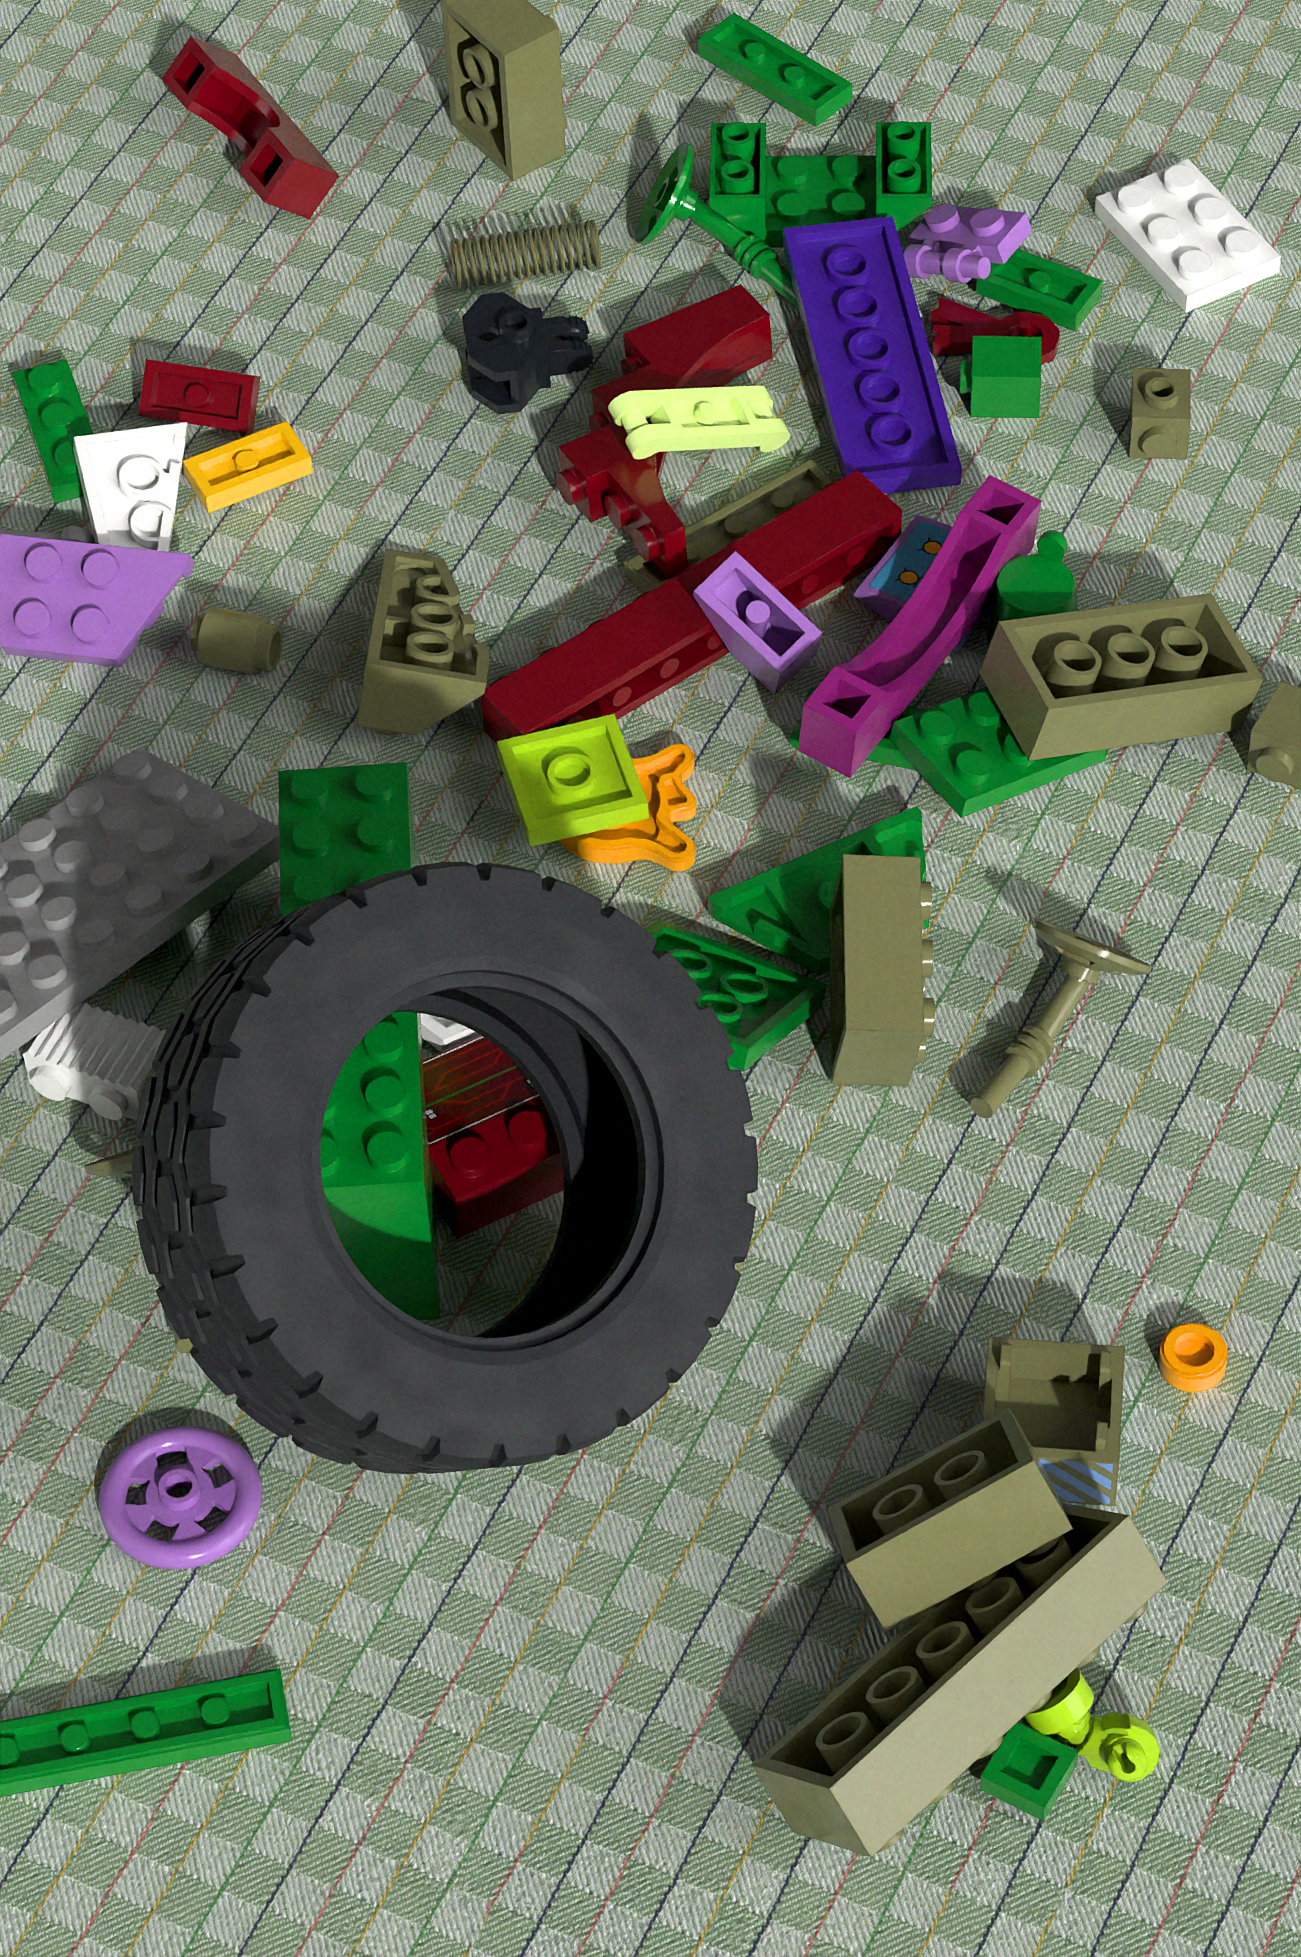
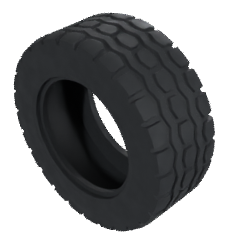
M439 862L410 868L409 871L396 870L379 875L294 910L281 919L272 921L250 934L230 951L227 961L221 960L217 962L199 981L185 1000L184 1010L186 1013L175 1015L161 1040L152 1062V1068L156 1071L155 1077L146 1079L139 1103L135 1135L141 1138V1147L133 1149L132 1187L134 1205L142 1206L143 1218L136 1221L141 1250L149 1275L157 1274L161 1284L155 1291L167 1318L180 1340L189 1338L193 1345L189 1352L206 1376L225 1395H232L234 1393L237 1396V1406L257 1423L281 1438L292 1435V1441L297 1447L319 1457L344 1465L354 1462L360 1469L382 1473L434 1474L521 1466L549 1460L555 1454L561 1456L575 1452L610 1436L617 1426H626L648 1411L667 1393L670 1388L669 1383L678 1382L693 1365L712 1337L708 1327L718 1326L734 1296L741 1277V1273L735 1269V1264L744 1262L747 1258L756 1207L747 1202V1194L758 1190L756 1137L745 1135L744 1124L753 1120L749 1096L741 1069H729L727 1059L734 1054V1051L723 1026L711 1006L700 1007L696 999L700 995L701 990L688 972L670 952L666 950L656 952L654 946L657 940L637 922L612 906L602 909L601 899L572 884L551 876L541 879V875L534 871L503 864L483 862L475 866L468 862ZM392 1012L423 1013L445 1018L466 1026L499 1047L518 1065L534 1086L551 1118L558 1139L563 1166L564 1196L560 1227L553 1250L541 1275L524 1299L507 1316L474 1337L453 1334L426 1325L407 1315L385 1299L361 1274L344 1249L326 1204L322 1184L320 1151L324 1115L331 1091L342 1067L355 1047L372 1028Z

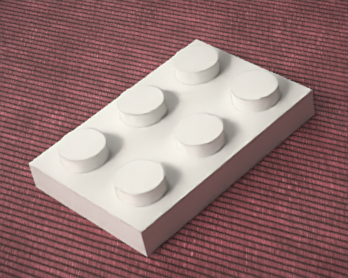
M1189 159L1114 189L1095 199V215L1185 313L1279 273L1281 256Z

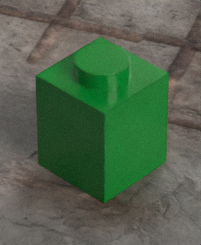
M973 336L972 359L960 360V394H971V417L1039 418L1041 337Z

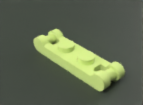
M764 386L629 391L617 396L608 405V410L615 424L624 426L628 434L625 443L634 459H644L657 452L740 447H758L761 452H771L782 447L791 436L784 421L780 418H775L772 413L773 400ZM646 418H650L652 424H649Z

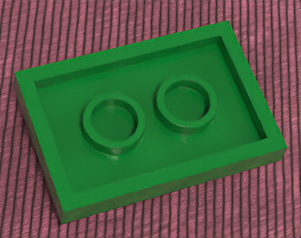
M987 686L895 721L889 739L960 818L1103 762L1108 749L1029 761Z

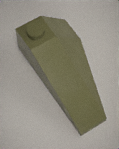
M385 549L356 726L371 728L375 732L384 735H397L400 733L417 735L485 694L490 652L485 643H478L475 638L476 624L472 615L464 614L459 605L461 593L444 558Z

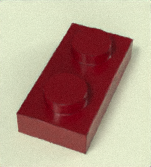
M146 359L138 416L253 433L261 376Z

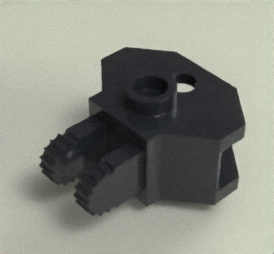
M505 292L480 295L462 316L467 346L465 357L472 397L497 414L521 412L539 389L551 388L550 376L572 374L574 371L579 373V371H585L586 368H590L589 365L593 364L592 359H594L591 345H588L587 341L585 342L589 335L586 320L584 321L582 317L579 318L577 315L543 318L541 307L529 309Z

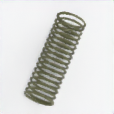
M586 220L584 226L582 222L578 221L576 227H574L573 223L569 222L567 230L562 223L559 225L558 230L554 225H551L549 231L547 227L543 226L541 234L536 227L532 230V235L527 228L524 230L523 235L519 230L515 232V236H513L512 232L508 231L506 239L501 232L498 234L497 240L493 234H490L488 241L486 236L482 235L480 237V244L475 236L471 239V245L466 237L463 239L462 245L458 239H455V241L452 239L450 249L456 286L459 290L462 288L458 257L459 249L465 284L467 288L470 287L466 246L472 266L474 285L476 287L479 285L475 245L480 261L483 284L485 286L488 284L484 259L485 245L491 279L495 285L496 276L492 241L497 256L500 280L502 283L505 282L501 240L505 251L509 280L511 282L514 280L510 240L514 251L518 279L522 280L519 239L525 261L526 276L530 279L531 271L528 260L527 236L531 246L535 276L539 278L536 235L542 255L544 276L547 277L549 275L545 253V235L550 251L552 272L556 276L557 266L554 254L553 231L559 251L561 272L563 274L566 273L562 247V231L568 251L570 272L573 273L575 271L571 249V230L576 246L578 268L582 272L583 261L580 249L579 227L585 246L588 270L592 269L588 244L589 226L596 268L600 269L602 266L601 248L595 220Z

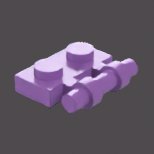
M937 204L926 214L924 220L908 237L910 246L906 249L902 248L909 277L926 279L932 274L944 275L950 282L967 283L972 278L985 279L991 270L990 263L1004 264L1032 232V228L1026 212Z

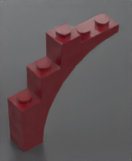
M741 284L623 333L626 357L621 360L623 376L591 389L594 413L589 416L591 433L558 446L561 472L556 474V483L564 501L568 505L575 504L590 522L608 515L610 521L617 529L624 528L633 538L640 556L646 562L652 560L667 579L679 575L688 567L685 527L667 502L660 484L668 451L657 452L644 459H634L625 443L628 434L624 426L615 424L608 410V405L617 396L629 391L723 387L738 375L773 358L770 314ZM646 418L647 422L652 424L650 418Z

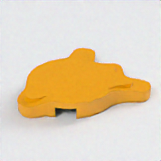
M676 743L656 754L643 758H631L648 802L649 819L557 840L567 851L581 859L594 863L618 864L635 860H650L672 871L681 872L689 869L696 860L695 843L674 826L673 823L690 820L697 813L696 798L684 785V782L693 773L695 767V754L692 749L685 744Z

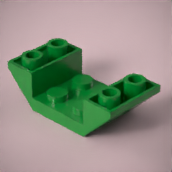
M876 122V155L767 156L766 123H711L709 207L749 236L757 235L769 247H783V228L893 216L896 230L898 231L932 206L931 122Z

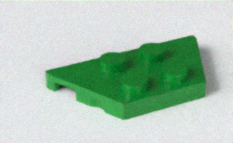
M915 806L708 896V912L713 919L817 975L825 974L830 971L829 909L843 854L920 857L921 881L926 882L922 812L918 806ZM924 920V929L929 928V920Z

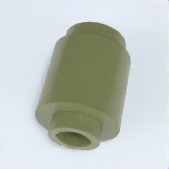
M211 606L204 616H198L195 619L190 637L191 649L197 651L200 664L252 675H258L261 670L273 672L279 662L283 645L282 627L271 624L268 617Z

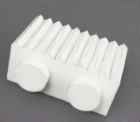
M87 1003L79 1004L33 1037L24 1050L23 1058L29 1084L33 1085L41 1095L48 1099L61 1101L65 1097H69L89 1104L96 1113L104 1118L119 1120L122 1116L137 1121L139 1103L147 1078L155 1077L156 1071L152 1068V1062L167 1030L160 1031L154 1025L148 1027L143 1021L137 1023L132 1018L126 1020L121 1014L115 1016L109 1010L103 1012L99 1007L92 1008Z

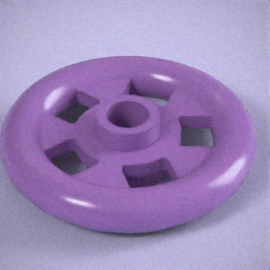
M199 1426L168 1427L137 1439L114 1459L101 1484L99 1494L100 1517L107 1534L114 1544L132 1559L142 1564L162 1569L194 1568L223 1557L238 1546L248 1535L260 1511L262 1482L257 1466L249 1453L229 1436L219 1431ZM174 1453H187V1464L173 1465L163 1470L158 1468V1458ZM220 1463L227 1469L233 1480L218 1488H214L211 1478L205 1471ZM130 1484H148L146 1490L147 1503L145 1505L126 1504V1496ZM178 1487L190 1489V1492L183 1497L175 1498L169 1495L172 1490ZM213 1507H218L228 1516L217 1528L209 1533L197 1523L202 1521ZM156 1520L165 1526L177 1528L171 1542L158 1540L146 1535L152 1521Z

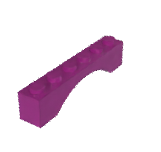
M991 475L988 476L959 512L945 542L927 573L894 620L860 654L845 663L835 665L803 704L799 752L848 778L853 776L892 727L893 723L899 718L992 601L1000 570L1009 561L1020 556H1026L1033 549L1041 500Z

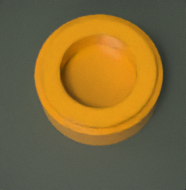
M1199 1323L1178 1325L1169 1330L1161 1341L1159 1353L1160 1372L1170 1385L1179 1390L1202 1392L1211 1389L1221 1381L1225 1374L1228 1355L1227 1345L1223 1337L1209 1326Z

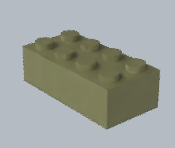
M1211 593L999 621L979 672L1029 761L1241 730L1263 681V677Z

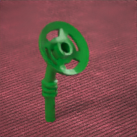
M687 142L681 143L668 158L647 197L636 229V242L645 246L657 238L674 218L682 222L689 218L733 251L735 261L742 265L747 272H750L752 277L757 280L764 279L799 311L790 272L778 262V254L770 249L766 243L762 242L761 238L757 235L748 236L699 199L697 191L689 188L694 165L693 146Z

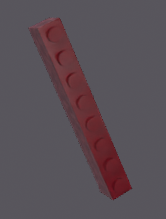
M858 470L837 482L827 484L817 494L791 509L783 510L773 520L745 536L734 539L727 547L700 563L688 566L678 576L656 589L642 593L632 603L605 619L593 622L586 630L557 647L547 649L537 659L508 676L496 679L485 689V694L481 696L484 732L497 744V741L610 714H615L616 719H620L730 653L694 598L693 592L735 551L800 611L878 564L902 534V509Z

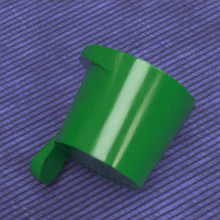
M1056 530L1044 532L1037 542L1039 555L1020 556L1009 561L1000 570L987 632L989 646L999 621L1080 611L1077 608L1073 574L1062 563L1067 550V540L1062 533Z

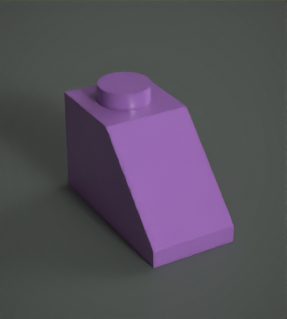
M736 551L694 590V598L731 655L774 695L816 655L822 632Z

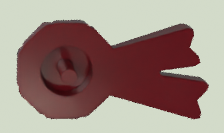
M940 298L939 308L929 313V322L933 325L934 356L972 352L973 336L1041 337V365L1052 362L1056 357L1060 342V330L1045 315L1016 312L999 320L945 298Z

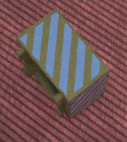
M988 1337L982 1422L1010 1408L1048 1473L1060 1502L1115 1506L1120 1458L1125 1346Z

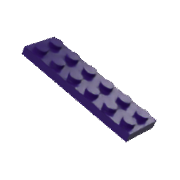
M893 216L783 228L782 245L842 478L858 470L884 494L960 485L962 467Z

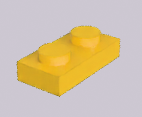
M288 421L182 461L185 478L208 513L313 473L311 456Z

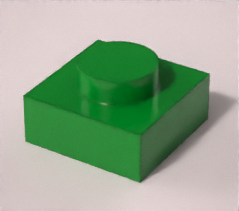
M1017 1722L1008 1730L1002 1743L983 1771L980 1780V1790L1044 1821L1077 1766L1078 1751Z

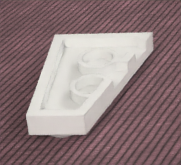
M187 422L74 437L73 451L95 544L169 552L187 437Z

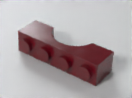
M190 36L163 76V82L187 110L220 130L245 154L247 159L238 172L264 203L310 219L339 178L338 173L236 54Z

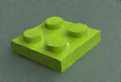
M615 714L497 741L498 759L529 847L649 819L648 802Z

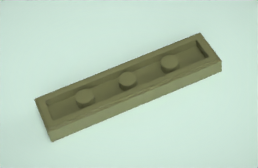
M809 459L686 527L685 537L688 566L700 563L727 547L734 539L751 533L773 520L783 510L795 507L817 494L827 484L835 481L812 459ZM640 554L624 562L625 577L641 593L652 591L672 579H667L652 560L646 562Z

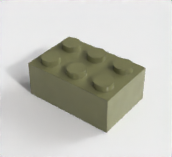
M441 0L451 124L512 181L565 155L567 119L563 111L562 88L565 85V79L560 62L562 35L554 19L548 15L544 16L528 0Z
M843 854L829 909L831 1084L908 1087L914 1065L924 1064L926 1037H932L934 1032L935 1003L934 998H924L925 978H931L933 970L932 939H923L924 920H929L931 916L932 885L931 882L921 881L920 857Z
M1010 1408L990 1417L827 1508L845 1564L886 1632L901 1623L909 1625L924 1619L933 1612L937 1603L963 1589L974 1590L986 1585L997 1575L1002 1567L1024 1555L1035 1556L1049 1550L1059 1541L1062 1534L1073 1529L1048 1473Z

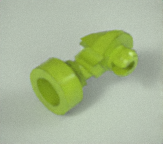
M1078 1668L1074 1669L1052 1690V1695L1046 1704L1024 1716L1033 1730L1043 1735L1054 1734L1064 1745L1068 1742L1075 1744L1073 1749L1078 1751V1755L1083 1756L1092 1768L1109 1772L1119 1780L1130 1783L1142 1780L1153 1772L1159 1762L1160 1748L1155 1733L1145 1721L1124 1710V1714L1112 1712L1102 1716L1094 1715L1091 1718L1092 1715L1089 1709L1094 1700V1693Z

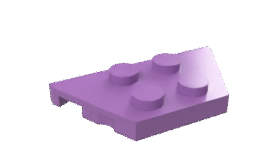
M0 534V645L7 655L122 667L137 647L140 634L148 627H151L165 609L163 601L181 577L187 579L191 574L194 561L190 554Z

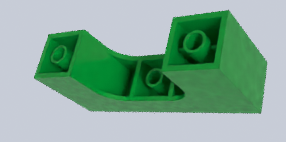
M407 762L278 771L281 918L294 910L373 877L396 870L409 871L410 868L418 866ZM392 1012L372 1028L355 1047L333 1086L325 1111L321 1133L320 1163L322 1184L334 1228L344 1249L361 1274L385 1299L407 1315L419 1321L440 1319L437 1226L425 1111L421 1013Z

